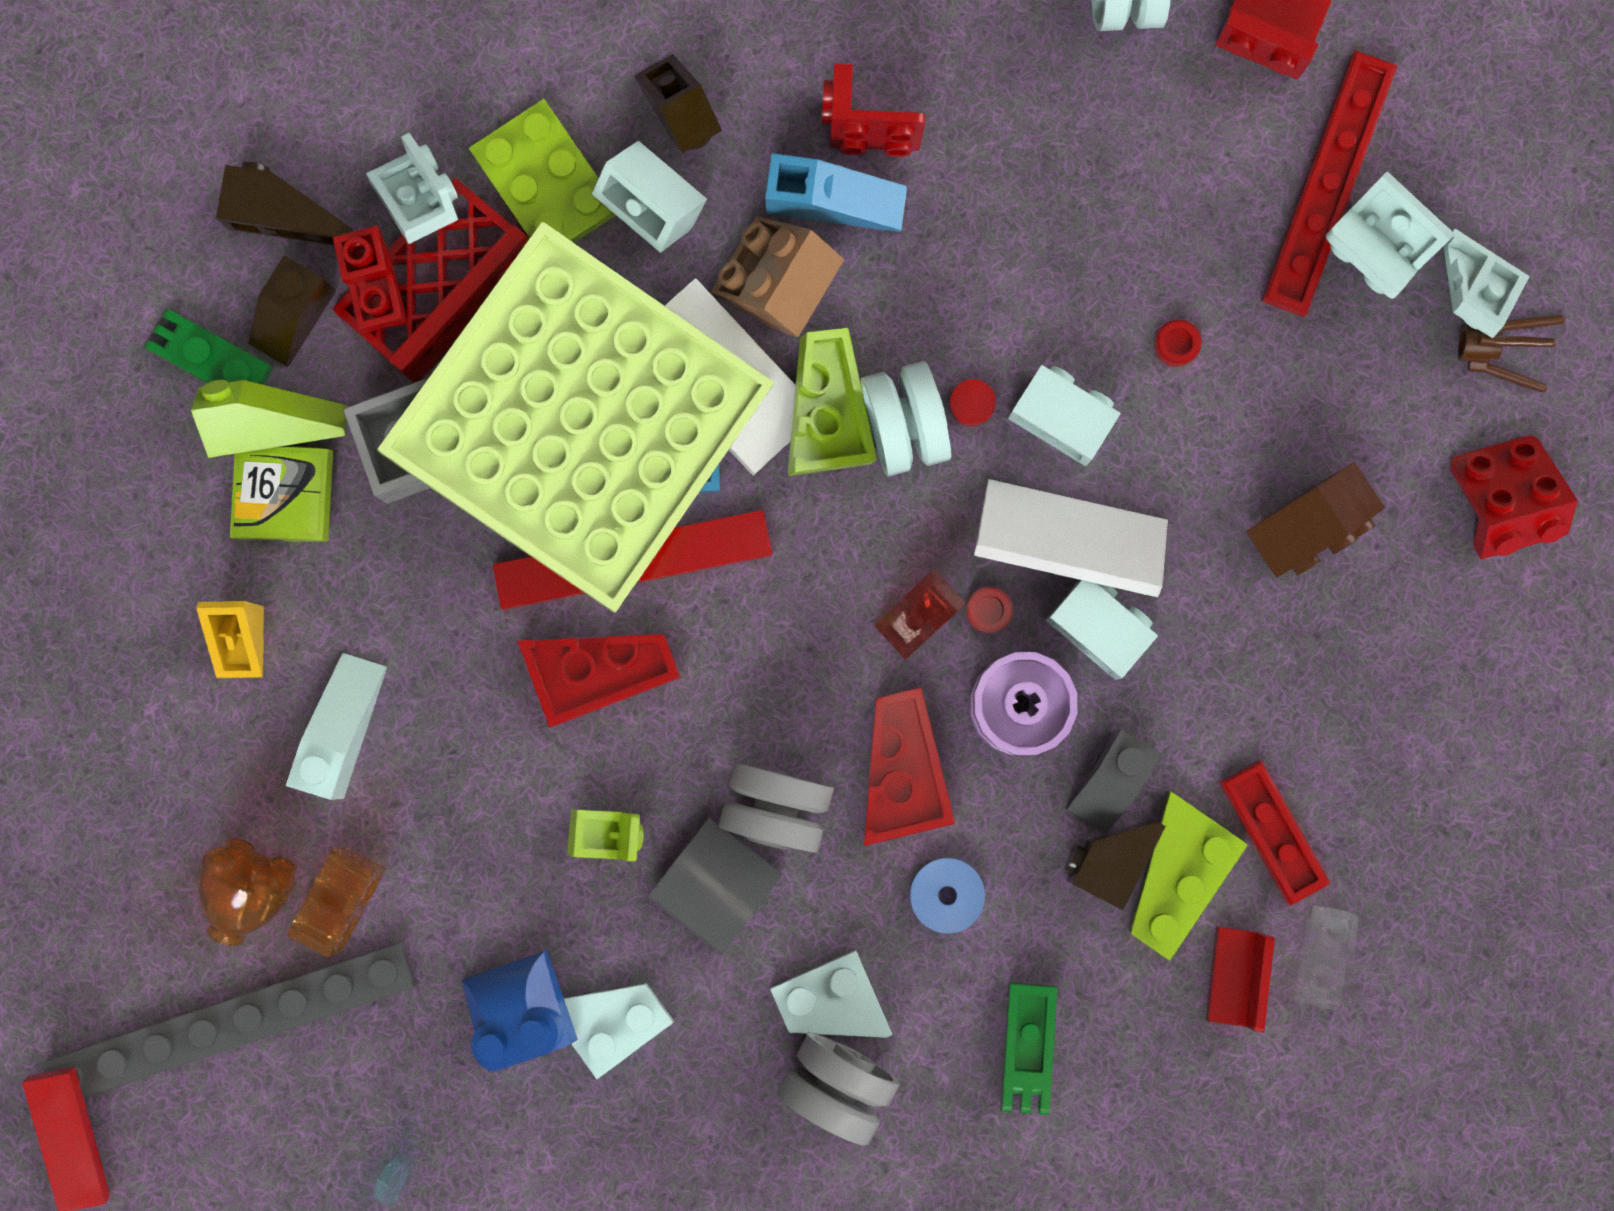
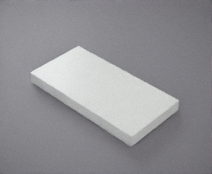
M695 278L670 300L665 307L775 382L729 449L754 476L791 442L796 385Z
M988 479L974 556L1158 597L1163 585L1168 520Z

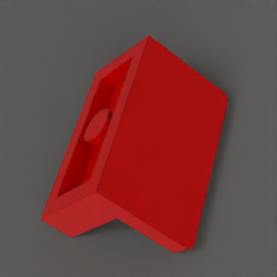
M1216 926L1206 1020L1208 1022L1244 1026L1254 1032L1264 1033L1275 942L1273 936L1263 932Z

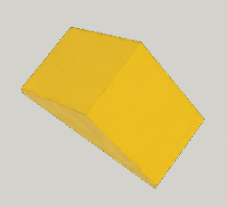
M247 601L198 602L196 609L216 678L263 677L264 606Z

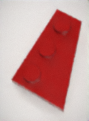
M664 634L517 641L549 728L681 679Z
M922 687L876 698L864 846L955 824Z

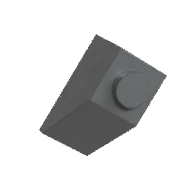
M1122 729L1113 730L1066 809L1107 834L1139 795L1161 758L1162 753Z

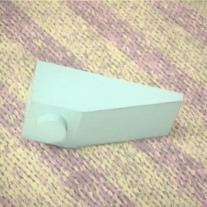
M342 653L300 741L286 786L329 800L344 799L387 666Z

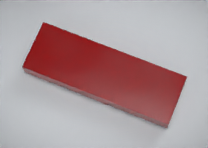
M1258 760L1218 782L1288 906H1292L1331 884L1262 760Z
M75 1066L28 1075L22 1084L58 1211H73L106 1204L110 1198L109 1189Z

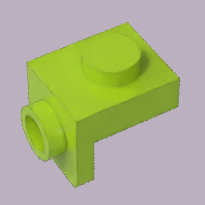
M571 809L567 856L636 861L637 851L641 849L644 839V831L640 823L639 814Z

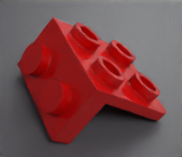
M1234 0L1215 46L1270 68L1279 74L1298 80L1312 61L1319 45L1315 40L1327 15L1331 0Z
M834 63L833 80H824L822 99V124H830V148H839V152L845 155H862L866 153V149H884V154L891 157H906L911 155V150L919 151L925 129L926 115L915 112L851 110L853 64Z
M1535 436L1520 437L1461 454L1451 459L1450 471L1479 518L1473 545L1480 560L1496 555L1507 556L1521 548L1541 542L1552 543L1569 534L1578 500L1539 439Z

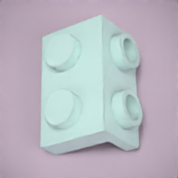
M407 133L401 136L407 154L366 174L372 188L408 244L457 221L458 218L452 201L458 199V196L448 176L445 173L438 176L435 172L438 170V166L428 146L424 144L419 147L411 134Z

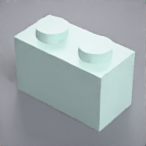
M637 141L606 162L592 192L594 197L660 253L691 230L707 201L706 197L640 141Z
M1041 365L1008 419L1086 467L1095 456L1121 413L1112 408L1114 402L1104 394L1095 390H1090L1087 393L1074 385L1075 379L1065 370L1056 366H1051L1048 369Z
M1079 580L1045 621L1114 680L1122 679L1158 637L1150 629L1153 622L1136 607L1131 606L1128 610L1115 599L1118 593L1113 587Z

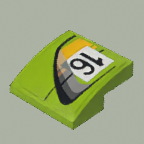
M274 447L235 454L230 538L237 540L328 542L333 450Z

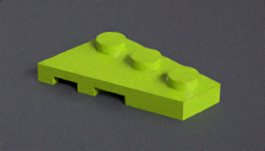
M841 328L807 332L800 337L787 477L870 465L876 462L877 456L849 329Z
M1172 791L1167 793L1160 821L1166 827L1150 857L1129 929L1131 935L1169 961L1248 846L1244 841Z

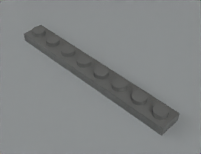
M400 942L43 1061L40 1064L43 1072L75 1066L82 1094L85 1098L415 988L416 983L404 944Z

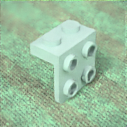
M1387 171L1326 234V239L1330 243L1331 250L1339 259L1344 262H1351L1364 274V279L1372 290L1393 299L1403 290L1416 272L1453 237L1454 233Z

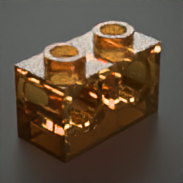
M348 847L332 849L292 923L287 936L328 958L343 952L387 868Z

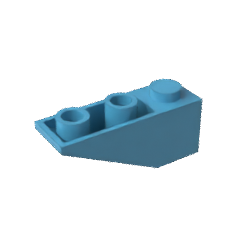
M772 153L765 197L767 215L901 232L907 186L818 159Z

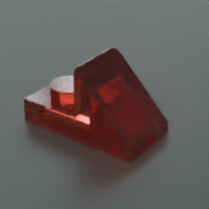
M934 569L895 605L875 627L906 660L951 619L966 602Z

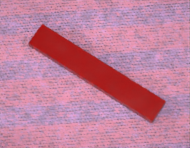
M1357 50L1351 55L1261 302L1302 317L1307 315L1331 250L1326 234L1343 217L1398 65Z
M764 510L675 527L637 583L773 556ZM533 557L492 564L501 610L585 594Z

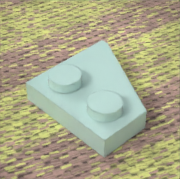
M1454 229L1453 237L1443 246L1453 313L1462 318L1470 327L1478 329L1494 338L1504 326L1530 276L1457 229Z
M856 950L770 987L789 1033L807 1034L812 1032L824 1035L887 1038L892 1035Z
M647 983L564 998L578 1038L577 1041L572 1043V1046L596 1079L603 1076L674 1022Z

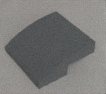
M709 817L648 898L722 955L783 874L728 831L718 828L719 824Z

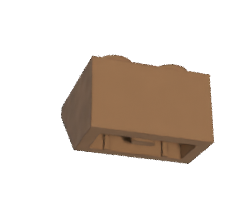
M756 216L743 232L741 242L729 262L721 269L718 280L710 293L773 330L799 337L844 259L811 229Z

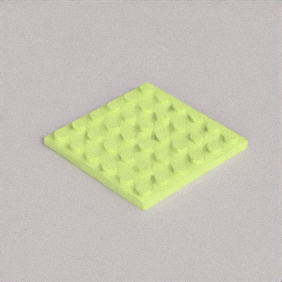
M542 221L377 450L380 454L613 613H616L775 382Z

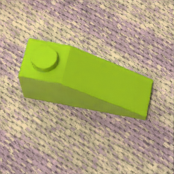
M215 380L205 384L203 387H198L191 408L208 458L346 436L348 426L343 410L348 408V405L246 380L229 383L226 380Z

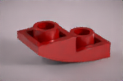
M376 225L333 237L341 278L349 286L358 330L366 334L407 323L400 289L380 228Z

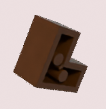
M1354 461L1300 497L1249 528L1246 533L1276 578L1291 569L1298 576L1321 561L1317 555L1318 553L1329 548L1334 555L1358 540L1359 536L1375 527L1376 525L1371 518L1385 509V506Z

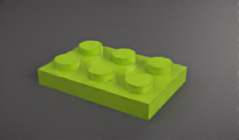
M542 99L469 147L470 152L529 239L543 221L575 243L616 216V214L592 195L599 178L545 99Z

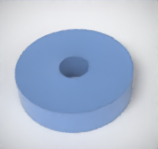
M943 857L929 861L917 871L911 882L909 893L911 907L920 922L933 931L946 934L963 931L978 919L985 903L983 882L970 865L959 859ZM946 886L952 887L956 892L955 900L950 904H944L938 898L939 891Z

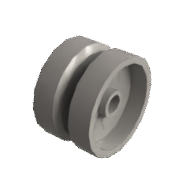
M734 763L729 787L735 793L756 799L754 805L735 801L724 804L718 828L746 836V840L784 850H788L789 847L818 853L824 829L819 823L797 817L798 810L817 814L827 812L834 788Z
M808 1032L797 1052V1057L809 1072L788 1070L777 1090L778 1098L796 1113L826 1131L859 1145H869L880 1122L876 1113L868 1105L874 1107L889 1106L900 1086L899 1081L892 1074L856 1050L825 1036Z

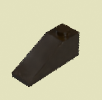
M243 162L242 167L225 165L216 219L228 230L334 245L333 237L354 232V229L272 173L269 167L255 162Z

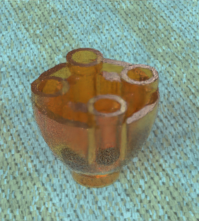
M237 838L228 839L225 847H217L206 851L198 871L197 888L204 916L209 923L207 929L208 936L218 943L236 946L244 942L247 934L269 923L284 907L296 883L294 874L297 867L292 861L281 857L268 858L255 852L254 846L248 841Z

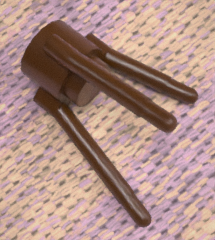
M1557 315L1506 320L1500 331L1563 324L1565 317ZM1464 324L1459 334L1458 360L1468 362V371L1484 372L1544 393L1548 388L1546 384L1490 364L1489 362L1491 359L1498 360L1500 358L1503 346L1554 347L1557 341L1554 338L1503 336L1502 332H1498L1494 338H1491L1482 331Z

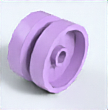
M1014 652L990 663L976 678L969 695L970 717L977 734L991 748L1008 755H1038L1056 747L1070 733L1078 714L1077 691L1070 675L1054 659L1037 652ZM1017 696H1023L1028 700L1029 708L1026 712L1016 713L1014 711L1013 704L1018 702L1016 700Z

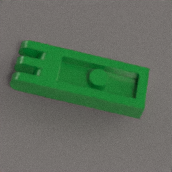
M168 308L165 309L162 316L168 322L177 325L172 332L159 324L152 331L168 340L164 348L152 340H147L144 345L145 349L207 383L215 380H226L228 383L246 380L264 385L274 369L269 364Z
M1008 983L1001 1112L1011 1113L1014 1093L1020 1094V1113L1030 1114L1032 1095H1039L1037 1104L1039 1115H1049L1058 990V987L1055 985Z

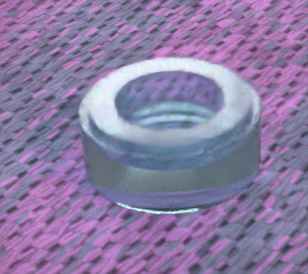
M400 1156L394 1157L387 1164L377 1181L373 1192L374 1200L388 1208L394 1206L406 1187L414 1170V1164Z

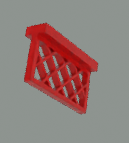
M455 177L451 183L457 195L460 194L468 202L469 218L458 219L435 231L438 232V252L416 254L415 241L408 244L403 234L388 248L392 265H407V285H401L399 289L401 295H407L406 317L408 322L396 325H407V339L395 352H392L385 345V329L377 330L376 336L371 332L364 334L358 330L356 319L349 313L353 308L350 290L332 309L413 383L421 381L448 352L529 240L515 225L512 226ZM477 210L485 217H477ZM497 226L504 232L493 246L478 248L477 228ZM469 229V249L447 251V231ZM469 259V272L463 279L447 281V261ZM438 262V282L416 284V264ZM438 292V306L431 313L416 315V294Z

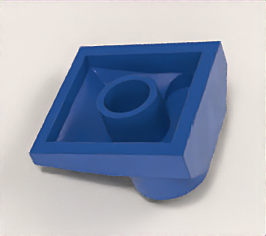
M547 950L462 980L475 1030L471 1044L472 1053L476 1061L486 1068L488 1072L501 1070L546 1055L578 1040Z

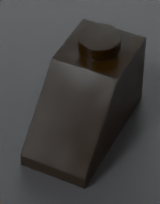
M673 54L634 76L669 137L682 153L689 149L694 150L705 146L712 136L722 131L701 84Z
M284 255L259 294L248 344L284 366L289 367L336 293V290L322 277Z
M1149 820L1089 839L1084 848L1076 845L1065 865V870L1070 872L1067 882L1123 911L1166 826Z

